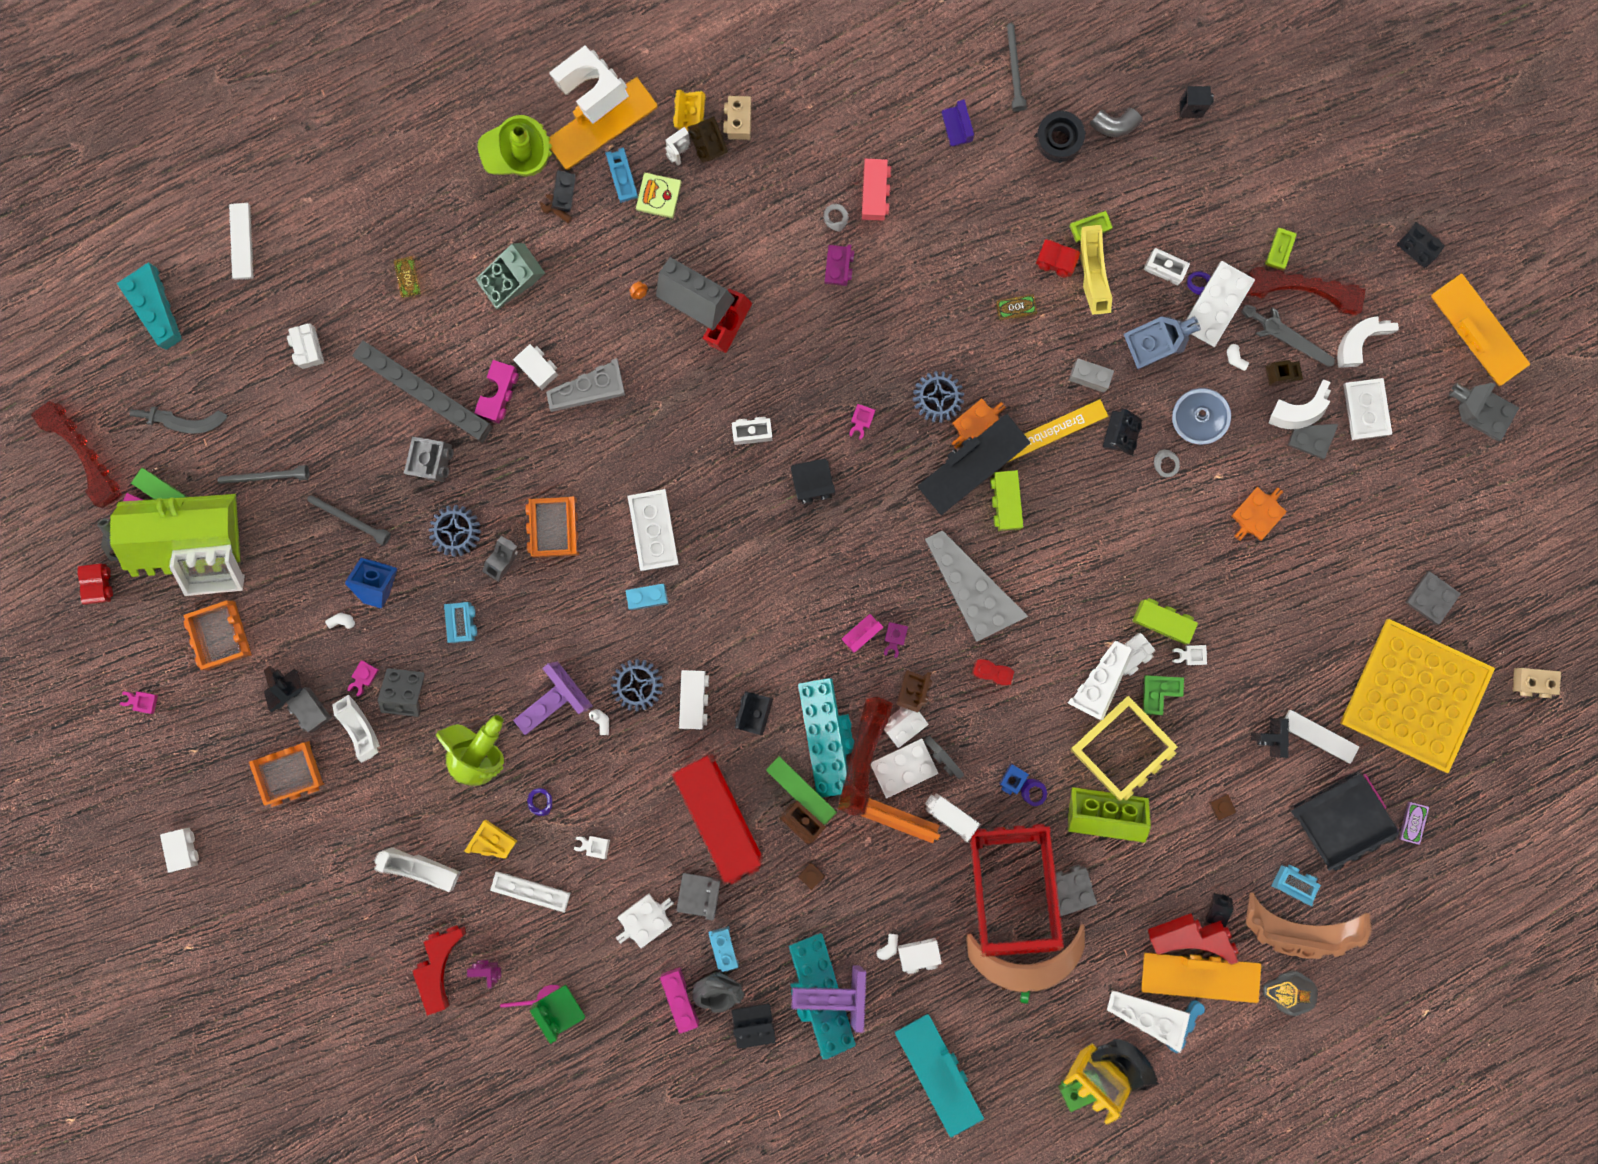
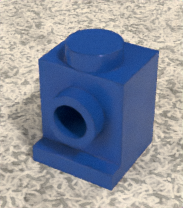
M1009 764L1008 769L999 782L1002 785L1001 790L1009 795L1012 792L1018 794L1029 774L1013 764ZM1010 777L1015 778L1013 784H1010L1008 781Z

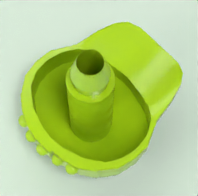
M515 115L508 118L499 127L483 134L478 140L477 147L484 170L494 175L516 174L524 177L540 173L546 166L549 156L552 155V152L549 150L552 148V145L549 143L550 137L546 135L547 132L543 129V125L526 115Z
M500 715L493 716L486 725L481 727L477 735L467 727L459 724L437 731V738L447 750L446 766L450 775L457 782L468 786L483 785L503 770V754L494 745L499 737L498 732L501 731L504 722Z

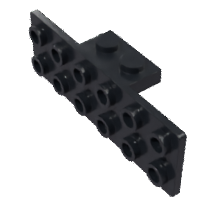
M1005 414L978 437L966 439L962 443L963 447L960 450L954 449L947 455L949 459L946 460V463L921 482L918 488L937 512L943 515L1026 448L1030 441L1010 416Z

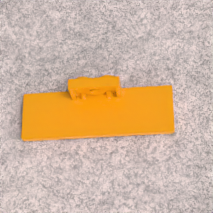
M635 77L626 84L627 88L625 90L629 97L592 124L583 114L580 107L577 106L573 111L575 120L550 136L551 150L565 170H569L658 108L657 103L638 77Z
M1463 274L1458 275L1431 295L1432 299L1498 386L1503 385L1530 365L1529 361Z
M1144 953L1141 991L1144 993L1258 1003L1261 964L1238 961V963L1231 965L1226 960H1221V957L1218 956L1202 958V955L1190 954V957Z

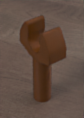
M546 194V198L552 203L553 195ZM539 202L545 214L554 212L566 223L569 224L572 217L566 212L553 209L551 205L546 206L544 203Z

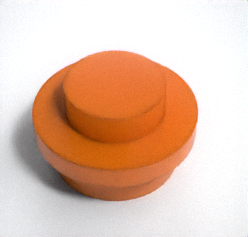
M640 281L634 283L629 290L633 299H642L647 294L648 287Z

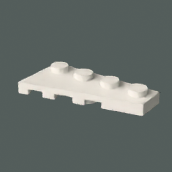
M1115 641L1102 657L1096 669H1093L1089 674L1090 676L1086 682L1079 687L1076 695L1069 700L1068 704L1103 720L1135 649Z
M1112 990L1107 1008L1108 1011L1140 1028L1145 1033L1152 1035L1164 1044L1169 1045L1174 1050L1181 1052L1190 1013Z

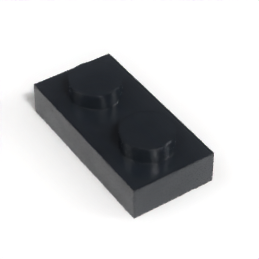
M557 170L551 208L570 212L576 174Z

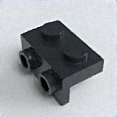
M1417 222L1410 227L1404 237L1397 243L1399 248L1424 268L1428 267L1445 247L1438 238H1435L1425 227Z
M745 691L741 698L739 714L735 719V728L763 736L773 698Z

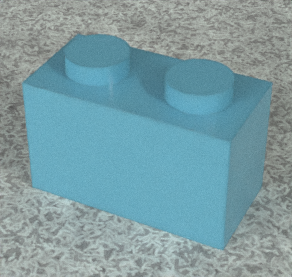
M665 584L626 590L629 610L669 604Z

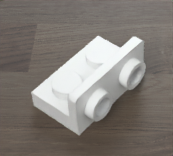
M685 127L665 140L667 146L665 147L666 155L672 163L675 161L677 165L681 164L679 153L686 151L689 148L688 145H690L689 133Z

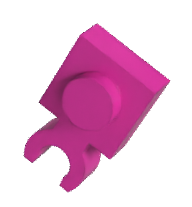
M857 404L851 423L856 425L851 428L850 437H852L853 432L859 431V440L863 439V427L869 429L875 413L874 409Z
M361 660L352 675V678L356 679V681L348 686L347 691L352 692L354 687H358L356 696L360 697L364 693L363 686L370 687L379 669Z
M136 691V695L132 692H122V695H127L129 700L128 702H120V705H133V711L154 714L158 695Z

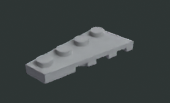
M613 359L611 363L604 366L601 365L586 375L584 373L571 382L568 381L547 391L550 411L553 412L625 396L618 359Z

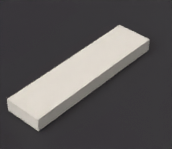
M229 204L232 278L234 280L253 279L250 204Z
M1289 710L1284 718L1289 719V732L1351 764L1359 746L1292 710Z
M498 871L495 873L490 891L561 912L566 911L571 894Z

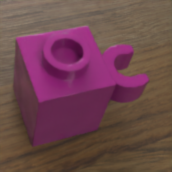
M888 623L884 642L889 643V646L884 650L885 656H887L889 649H893L895 651L894 658L898 657L899 650L897 645H904L908 626Z

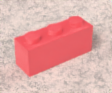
M865 159L862 220L884 221L885 215H889V203H886V196H890V185H887V178H890L891 166H887L888 160Z

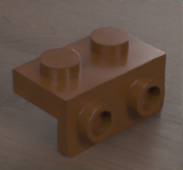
M906 670L896 705L917 713L922 706L925 707L929 698L926 693L932 685V680H930L931 672H927L925 676Z

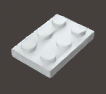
M1384 378L1343 384L1352 440L1392 435Z
M922 738L870 763L886 798L939 774Z

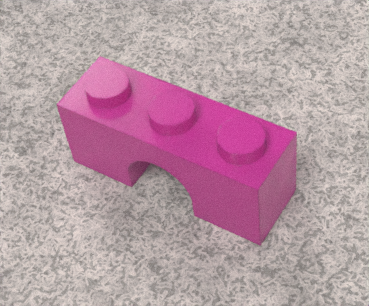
M492 360L487 379L498 384V392L491 398L480 396L474 412L475 415L498 424L500 420L504 419L506 403L512 397V385L516 384L519 376L518 370L514 366Z
M681 968L662 973L660 980L679 1034L697 1028L699 1020L694 1006L689 1000Z

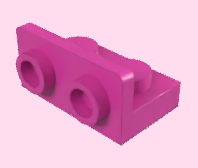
M869 614L842 638V641L855 653L878 633L883 626Z

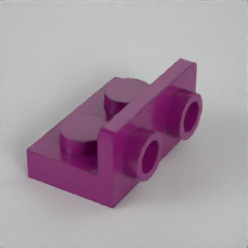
M847 244V247L828 245L825 284L847 286V281H851L853 269H849V262L854 260V250H851V244Z

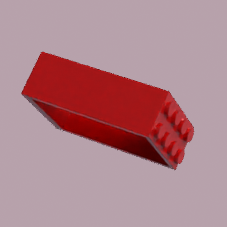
M713 754L672 773L724 883L729 881L732 884L739 881L746 872L748 875L757 872L762 864L763 856Z
M1045 824L1033 825V828L1014 826L1013 830H1005V827L994 828V831L986 832V829H976L970 838L981 957L1061 951L1063 939L1050 827H1045ZM1037 842V844L1041 845L1051 938L1039 941L988 943L979 849L990 845Z

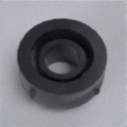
M1055 111L1048 114L1041 121L1034 138H1036L1037 148L1043 157L1053 162L1062 163L1078 154L1085 140L1086 132L1081 120L1076 115L1067 111ZM1056 131L1062 132L1068 137V142L1057 144L1053 141L1051 135Z

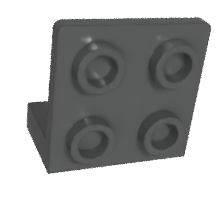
M388 668L378 697L381 713L419 717L421 709L418 700L425 678L424 672Z

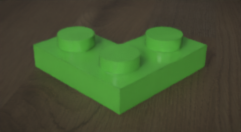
M1145 675L1142 711L1145 714L1163 715L1164 696L1183 697L1184 678Z

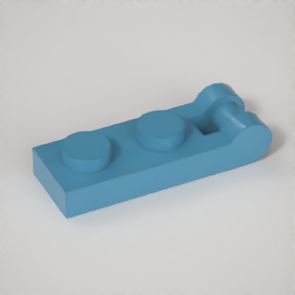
M624 147L619 148V151L613 153L611 151L605 152L620 203L638 198ZM621 158L622 162L614 163V160Z
M1192 1000L1185 1010L1190 1015L1181 1050L1186 1044L1185 1038L1188 1033H1191L1195 1028L1197 1016L1202 1015L1205 1011V1007L1197 1000ZM1166 1045L1170 1050H1172L1175 1053H1178V1051L1174 1050V1048L1170 1047L1169 1045Z

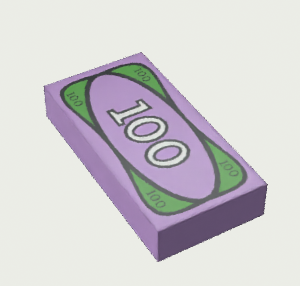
M1412 802L1407 803L1399 835L1400 840L1420 845L1429 807Z

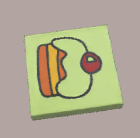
M644 173L636 210L673 218L682 183L681 180Z

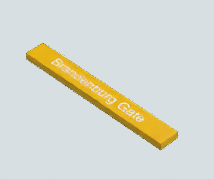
M1099 399L1025 433L1024 435L1028 438L1030 444L1010 461L1107 418L1108 414L1101 400Z

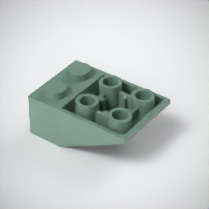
M512 243L476 278V281L495 308L499 309L534 285L545 272L524 243Z

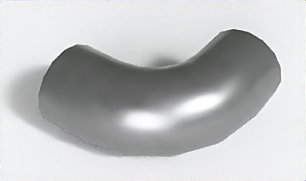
M1128 108L1119 118L1109 116L1102 109L1089 124L1105 136L1119 137L1129 134L1143 119L1132 108Z

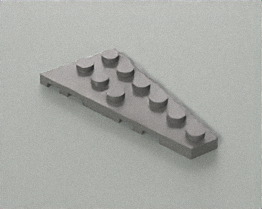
M943 531L925 539L976 642L1028 617Z

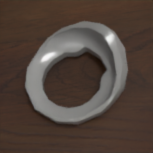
M831 204L824 211V221L831 229L837 232L842 231L849 219L848 212L839 204ZM832 210L841 211L843 214L842 221L837 223L830 221L828 218L829 212Z
M1160 450L1154 458V467L1161 476L1173 477L1180 468L1179 458L1170 450ZM1165 457H1170L1175 462V469L1170 473H1164L1161 469V460Z

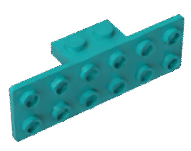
M832 678L799 683L798 688L816 792L821 797L849 794L852 790L845 754L855 752V741L852 737V724L849 714L838 715Z
M822 933L789 945L799 981L790 984L791 989H839ZM797 1009L801 1022H812L822 1059H828L856 1046L845 1010Z
M926 1014L895 1031L897 1039L949 1137H953L984 1120L966 1085L968 1079L964 1071L959 1072L956 1066L959 1062L954 1052L949 1053L930 1015Z

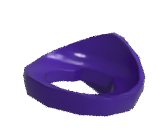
M1193 272L1188 276L1186 284L1192 292L1200 296L1205 287H1197L1192 284L1191 280L1196 276H1200L1208 282L1211 276L1204 272Z
M1026 779L1021 787V796L1029 805L1039 806L1047 799V790L1045 785L1039 780ZM1034 786L1039 787L1043 794L1042 798L1037 802L1031 801L1029 797V790Z
M537 788L532 790L527 799L529 810L533 814L546 816L550 813L553 803L552 796L545 789ZM537 793H543L547 798V806L542 810L536 808L533 804V797Z

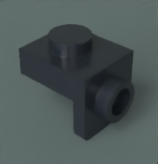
M1214 893L1212 896L1213 903L1206 916V922L1213 924L1221 921L1225 928L1234 910L1232 898L1226 895Z

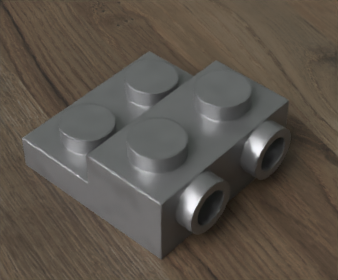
M412 437L404 474L444 482V478H447L449 475L448 461L453 457L452 445L442 441Z
M1075 865L1070 867V871L1062 873V871L1055 872L1060 916L1097 904L1086 867Z

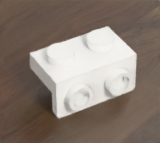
M900 707L897 712L887 717L880 724L898 748L929 725L920 712L917 713Z

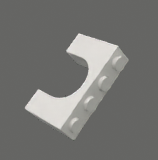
M583 46L549 73L565 95L588 79H599L593 89L576 101L583 114L593 124L629 97L625 90L627 85L621 78L617 79L618 76L613 69H609L603 59L599 60L600 58L594 50L590 51L586 46Z

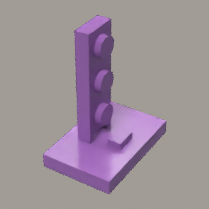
M558 661L548 663L542 668L556 686L513 720L524 735L530 733L566 702H569L578 714L586 712L593 707Z
M852 965L851 989L792 988V1009L850 1010V1025L855 1032H864L866 971L860 965Z

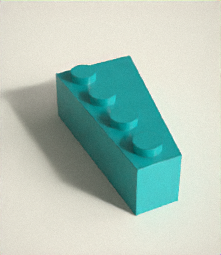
M148 262L117 283L159 347L168 350L182 340L176 320L170 309V303L166 298L163 283L159 278L158 269Z

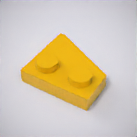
M484 820L464 852L506 858L517 843V840L488 820Z

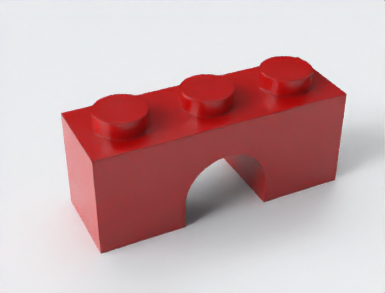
M728 289V291L735 300L715 329L708 328L702 338L712 348L727 353L753 304L744 294L732 289Z

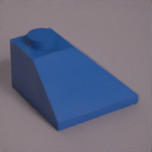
M360 558L345 584L364 604L382 609L389 598L397 568Z

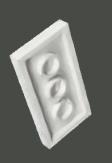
M1220 261L1186 318L1188 320L1195 316L1198 320L1196 324H1200L1201 330L1192 333V335L1215 347L1255 279Z
M666 490L629 495L628 502L640 571L679 565Z

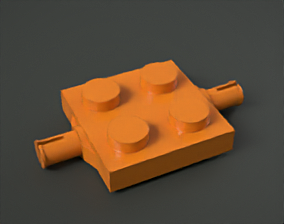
M980 399L952 422L959 433V437L951 443L955 445L954 448L957 449L969 437H972V439L978 437L998 421V414L1006 409L1005 405L1002 406L1003 403L1000 402L992 409L983 399Z
M1257 487L1231 516L1241 526V529L1234 535L1235 538L1242 533L1238 538L1241 541L1249 533L1260 541L1263 540L1287 512L1276 501L1283 493L1281 490L1276 495L1280 488L1277 487L1271 495H1268Z

